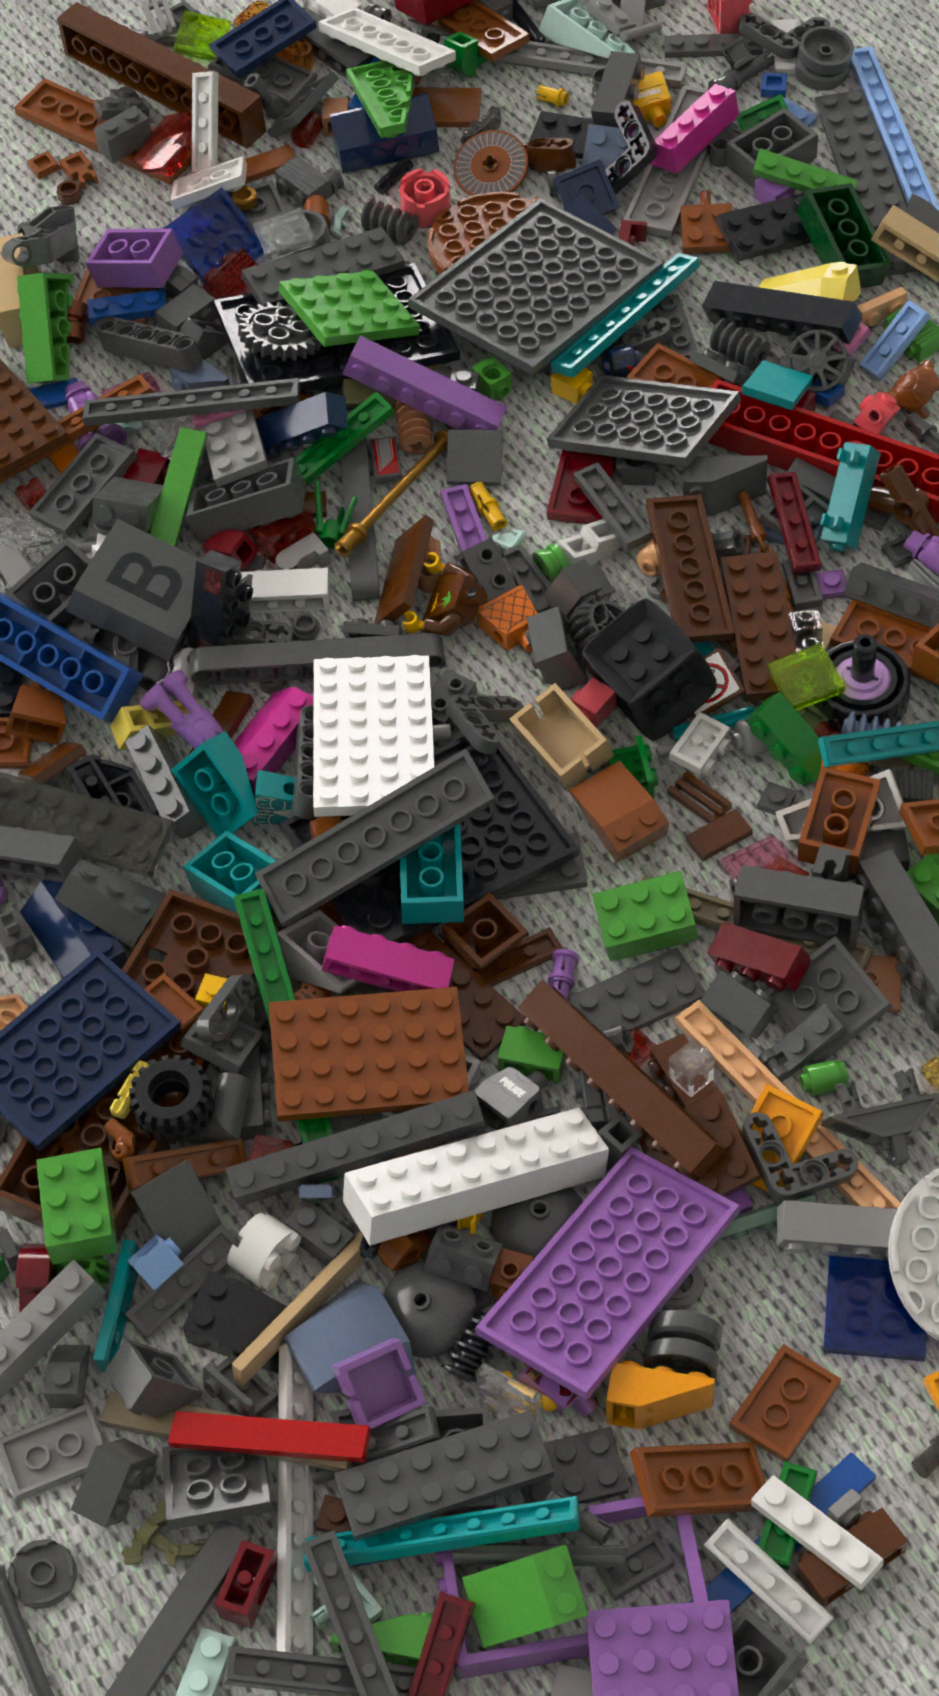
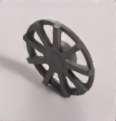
M811 330L801 334L792 343L787 353V366L789 369L794 370L793 358L806 362L804 366L796 371L803 372L809 369V375L813 377L815 373H819L823 386H810L809 389L811 391H824L834 387L843 378L848 365L847 350L843 342L836 335L826 330ZM815 335V349L813 350L804 340V338ZM820 335L832 338L823 350L820 349ZM799 343L807 351L808 354L806 356L793 354ZM837 343L841 348L842 354L828 356L827 352ZM843 359L841 372L830 366L829 361ZM825 369L838 376L829 384L824 375Z

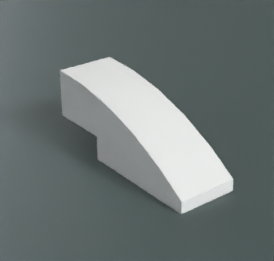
M604 519L583 525L580 534L559 540L557 543L564 552L569 565L586 559L589 565H592L624 546Z

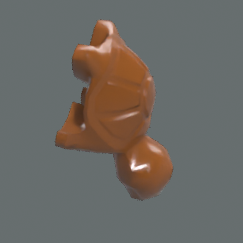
M925 360L915 369L904 373L892 386L890 392H880L891 395L897 401V406H901L911 413L917 412L922 418H927L929 413L925 411L924 405L929 402L935 391H939V378L934 371V363L930 360Z

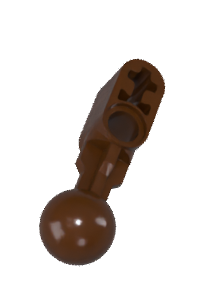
M541 137L532 139L528 143H522L528 154L529 166L534 171L547 172L556 170L557 172H563L565 169H575L577 166L573 140L569 138Z

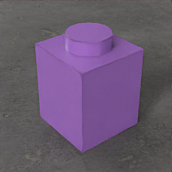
M763 178L755 180L754 198L761 203L794 196L795 189Z

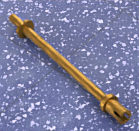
M448 430L436 432L434 434L435 444L359 524L351 523L348 526L347 533L334 545L339 555L348 557L358 544H363L368 538L367 531L443 450L447 451Z

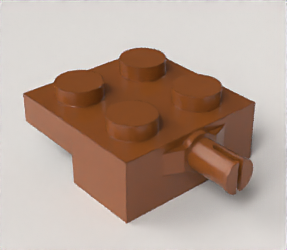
M703 190L700 192L701 204L680 205L683 254L732 252L715 222L719 214L733 211L732 203L713 204L711 203V192L706 190L705 199V191Z

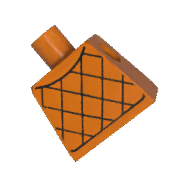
M522 585L479 607L476 615L477 625L508 651L521 644L527 652L533 651L526 637V630H529L527 618L538 613Z

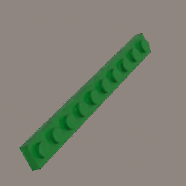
M264 888L235 895L234 902L270 1027L269 1002L295 1000ZM329 1117L296 1120L302 1144L334 1134ZM345 1174L338 1175V1176H335V1177H332V1178H329V1179H326V1180H322V1181H319V1182H316V1183H313V1184L316 1185V1184L324 1183V1182H327V1181L335 1180V1179H338V1178H342V1177H344Z

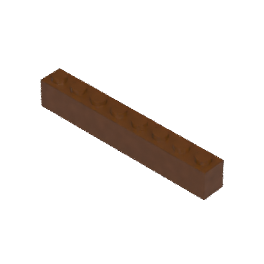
M542 979L518 1006V1009L525 1015L522 1020L535 1032L540 1029L546 1035L543 1040L553 1050L558 1052L561 1049L567 1055L564 1059L565 1062L575 1071L579 1072L582 1069L588 1075L586 1082L599 1093L604 1090L610 1096L607 1102L619 1113L626 1111L632 1117L629 1123L641 1134L645 1132L650 1134L654 1138L650 1143L663 1155L669 1153L676 1160L673 1165L683 1175L688 1177L689 1174H692L701 1179L726 1151L725 1147L553 985Z

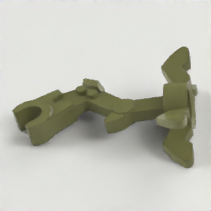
M160 1499L156 1505L157 1512L150 1515L141 1525L135 1538L132 1540L131 1547H125L121 1555L124 1557L125 1565L138 1564L143 1562L144 1549L147 1550L151 1545H154L166 1554L169 1565L175 1568L176 1558L196 1557L208 1539H199L196 1543L177 1545L159 1534L161 1528L168 1525L166 1503L164 1499Z

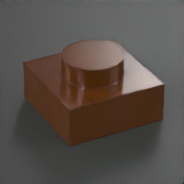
M329 1495L324 1496L315 1526L317 1531L328 1533L335 1530V1533H341L351 1530L341 1498Z

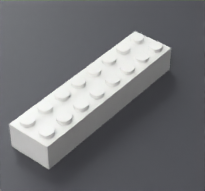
M580 1107L346 1172L344 1175L343 1202L368 1244L373 1245L603 1178L606 1174L609 1148Z

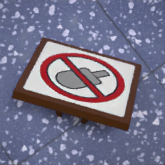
M720 648L704 656L716 678L717 689L692 714L693 719L699 712L707 715L746 692Z

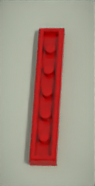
M175 1411L168 1444L171 1448L365 1463L372 1430L368 1425Z

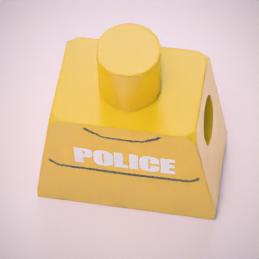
M662 71L645 75L644 79L640 80L638 98L633 101L640 108L645 121H651L657 128L664 126L667 122L666 116L671 114V97Z

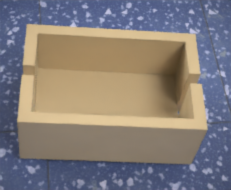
M554 683L535 698L544 716L543 718L539 719L534 707L529 703L509 718L517 735L569 792L571 788L577 786L589 776L587 770L591 768L593 772L610 760L614 754L607 739Z

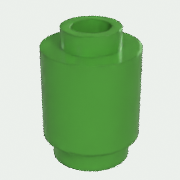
M832 1059L804 1066L803 1074L799 1075V1081L804 1093L809 1092L811 1097L835 1092V1086L844 1082L846 1086L849 1083V1077L844 1062L842 1060L836 1062Z

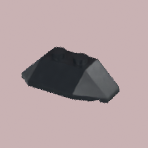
M94 754L66 766L86 811L109 849L119 853L145 840L159 812L133 768L114 761L101 759L100 756Z

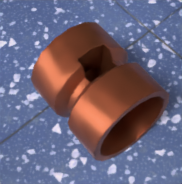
M73 300L72 307H68L67 320L71 322V333L66 337V343L81 344L85 342L86 326L82 323L87 320L88 305L84 302Z

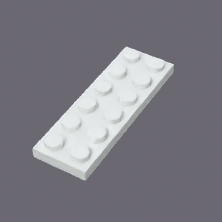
M355 7L318 22L319 31L329 35L330 38L345 42L348 46H354L364 53L372 54L380 60L390 62L398 68L412 72L416 76H424L428 72L437 68H443L446 64L456 60L455 50Z

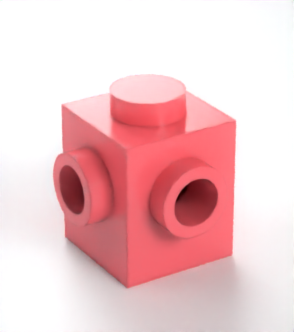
M879 391L872 397L867 395L859 406L862 411L854 420V423L862 429L881 434L901 408L896 405L897 401L887 393L882 394Z

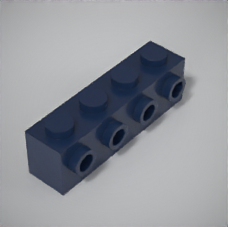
M324 392L257 418L256 421L266 458L280 457L283 452L299 450V446L315 444L320 438L334 437L337 435V432L347 429L346 396Z

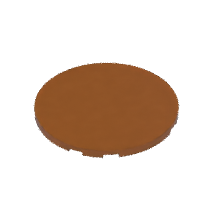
M490 192L469 196L459 200L457 205L450 209L445 208L434 219V224L428 232V254L433 266L440 274L540 198L534 197V199L520 197V193Z

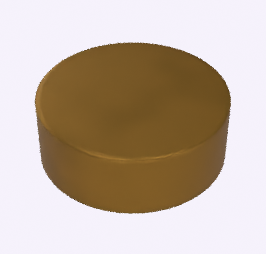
M242 186L241 189L231 194L232 204L238 210L252 209L258 202L256 190L250 186Z

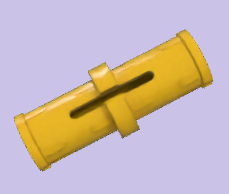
M476 482L469 487V492L477 504L479 514L481 516L484 515L492 531L495 532L505 528L508 521L499 510L498 501L491 497L484 483Z

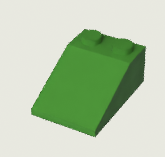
M566 1544L462 1577L468 1600L476 1603L473 1616L483 1648L588 1615Z

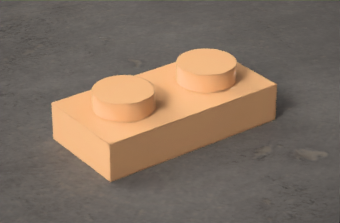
M901 286L858 305L857 307L862 316L861 322L867 327L878 325L881 320H884L906 304L907 292Z

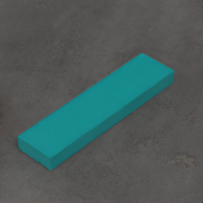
M123 1240L93 1357L100 1372H105L121 1345L127 1322L125 1313L130 1310L138 1273L127 1261L139 1250L135 1240Z

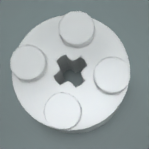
M262 1212L258 1213L246 1223L238 1234L243 1239L238 1248L232 1245L227 1263L228 1266L246 1279L269 1292L277 1284L283 1270L290 1272L297 1264L299 1255L295 1252L301 1241V1236L268 1213L266 1215Z

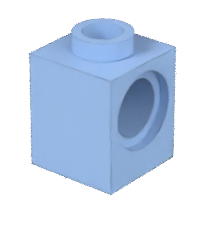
M157 1234L127 1260L154 1291L184 1264L178 1258L182 1251L169 1237L164 1241Z

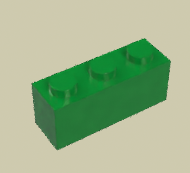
M781 692L772 695L744 721L750 726L752 734L761 739L769 748L772 757L780 761L788 770L791 779L802 786L808 785L818 779L821 770L822 756L818 743L820 737Z

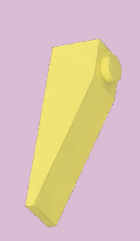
M845 262L829 263L766 278L758 286L847 301H855L861 293L857 265L846 264Z

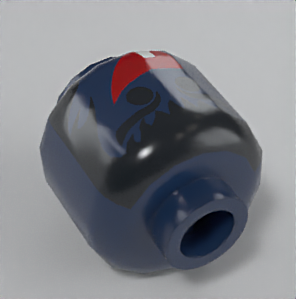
M631 345L608 349L606 359L602 360L604 375L626 378L641 361L639 350H634Z

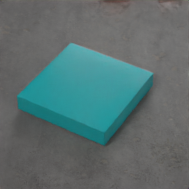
M763 360L743 385L742 394L793 410L812 385L813 376Z

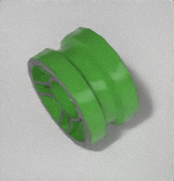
M556 543L547 545L544 551L537 550L532 554L533 561L551 584L564 567L569 566L564 552Z

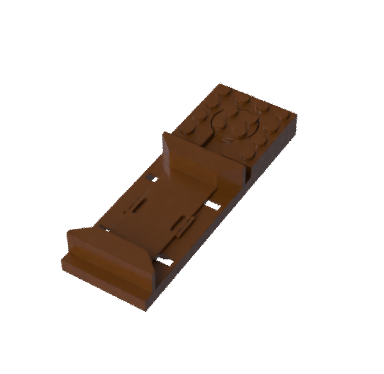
M169 889L122 969L124 973L143 989L165 973L194 1000L205 973L227 979L232 975L248 974L254 983L256 982L238 913ZM275 927L277 934L279 932V928ZM149 949L166 954L162 962L147 958L145 955ZM179 1031L144 1061L148 1063L155 1059L158 1062L162 1060L161 1056L168 1055L169 1059H174L175 1055H180L183 1061L187 1058L194 1060L195 1066L199 1064L203 1068L204 1073L210 1064L209 1061L194 1055L180 1046L186 1033L183 1035ZM128 1075L41 1151H38L26 1138H22L0 1176V1211L43 1227L36 1160L101 1148L108 1166L116 1240L118 1243L138 1206L130 1193L131 1191L128 1190L123 1162L115 1159L112 1154V1149L115 1150L116 1140L104 1131L105 1124L114 1118L135 1134V1153L133 1156L170 1150L168 1140L165 1139L163 1143L156 1142L154 1136L149 1138L145 1135L144 1130H140L132 1106H129L131 1110L124 1119L111 1114L110 1106L114 1099L119 1098L117 1094ZM182 1092L166 1094L156 1105L161 1107L176 1106L185 1100L187 1094Z

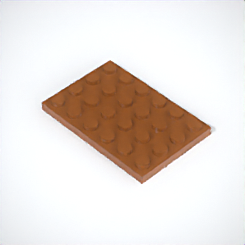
M457 987L269 1002L278 1122L409 1111L469 1092Z

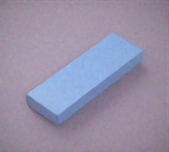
M908 300L860 362L859 366L881 381L930 319V314Z

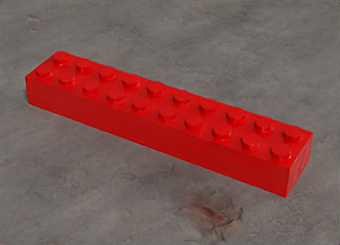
M716 379L711 386L714 389L739 391L741 401L708 443L744 456L767 455V464L787 471L796 457L835 477L840 463L837 460L839 448H844L845 442L871 445L881 453L872 488L874 486L885 487L879 475L891 466L900 463L913 486L921 489L928 496L929 505L927 509L935 523L939 524L938 454L795 406L793 410H789L743 395L742 387Z

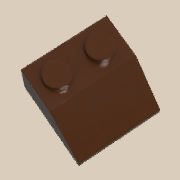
M490 892L464 910V922H448L442 926L444 944L469 967L482 969L529 935L528 931Z

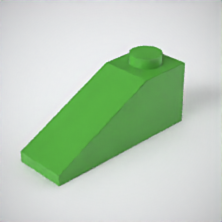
M420 1612L418 1615L406 1614L371 1624L385 1661L417 1667L433 1614L429 1612ZM332 1634L330 1642L333 1652L343 1653L337 1635Z

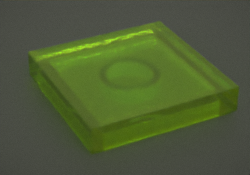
M184 10L174 44V52L212 61L216 56L211 52L209 44L230 32L231 21Z
M822 643L767 663L768 671L779 691L796 711L846 691L845 684Z

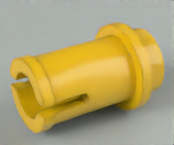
M541 84L536 94H541L536 96V100L555 104L558 108L560 106L565 107L569 101V92L564 88L555 89Z

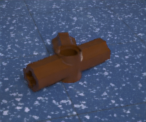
M900 463L883 471L879 477L885 487L874 486L872 488L868 507L873 511L895 515L900 522L908 524L912 532L916 530L923 535L928 532L931 534L930 538L932 536H939V528L927 509L929 499L926 493L913 486Z

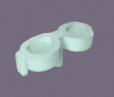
M343 205L335 213L328 229L329 233L337 238L341 237V233H339L341 226L348 228L350 225L342 220L345 213L347 214L350 211L346 206Z

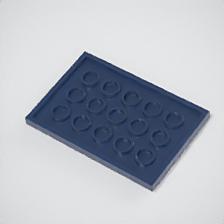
M97 949L0 1031V1115L38 1151H41L129 1075L139 1060L144 1062L180 1030L181 1021Z

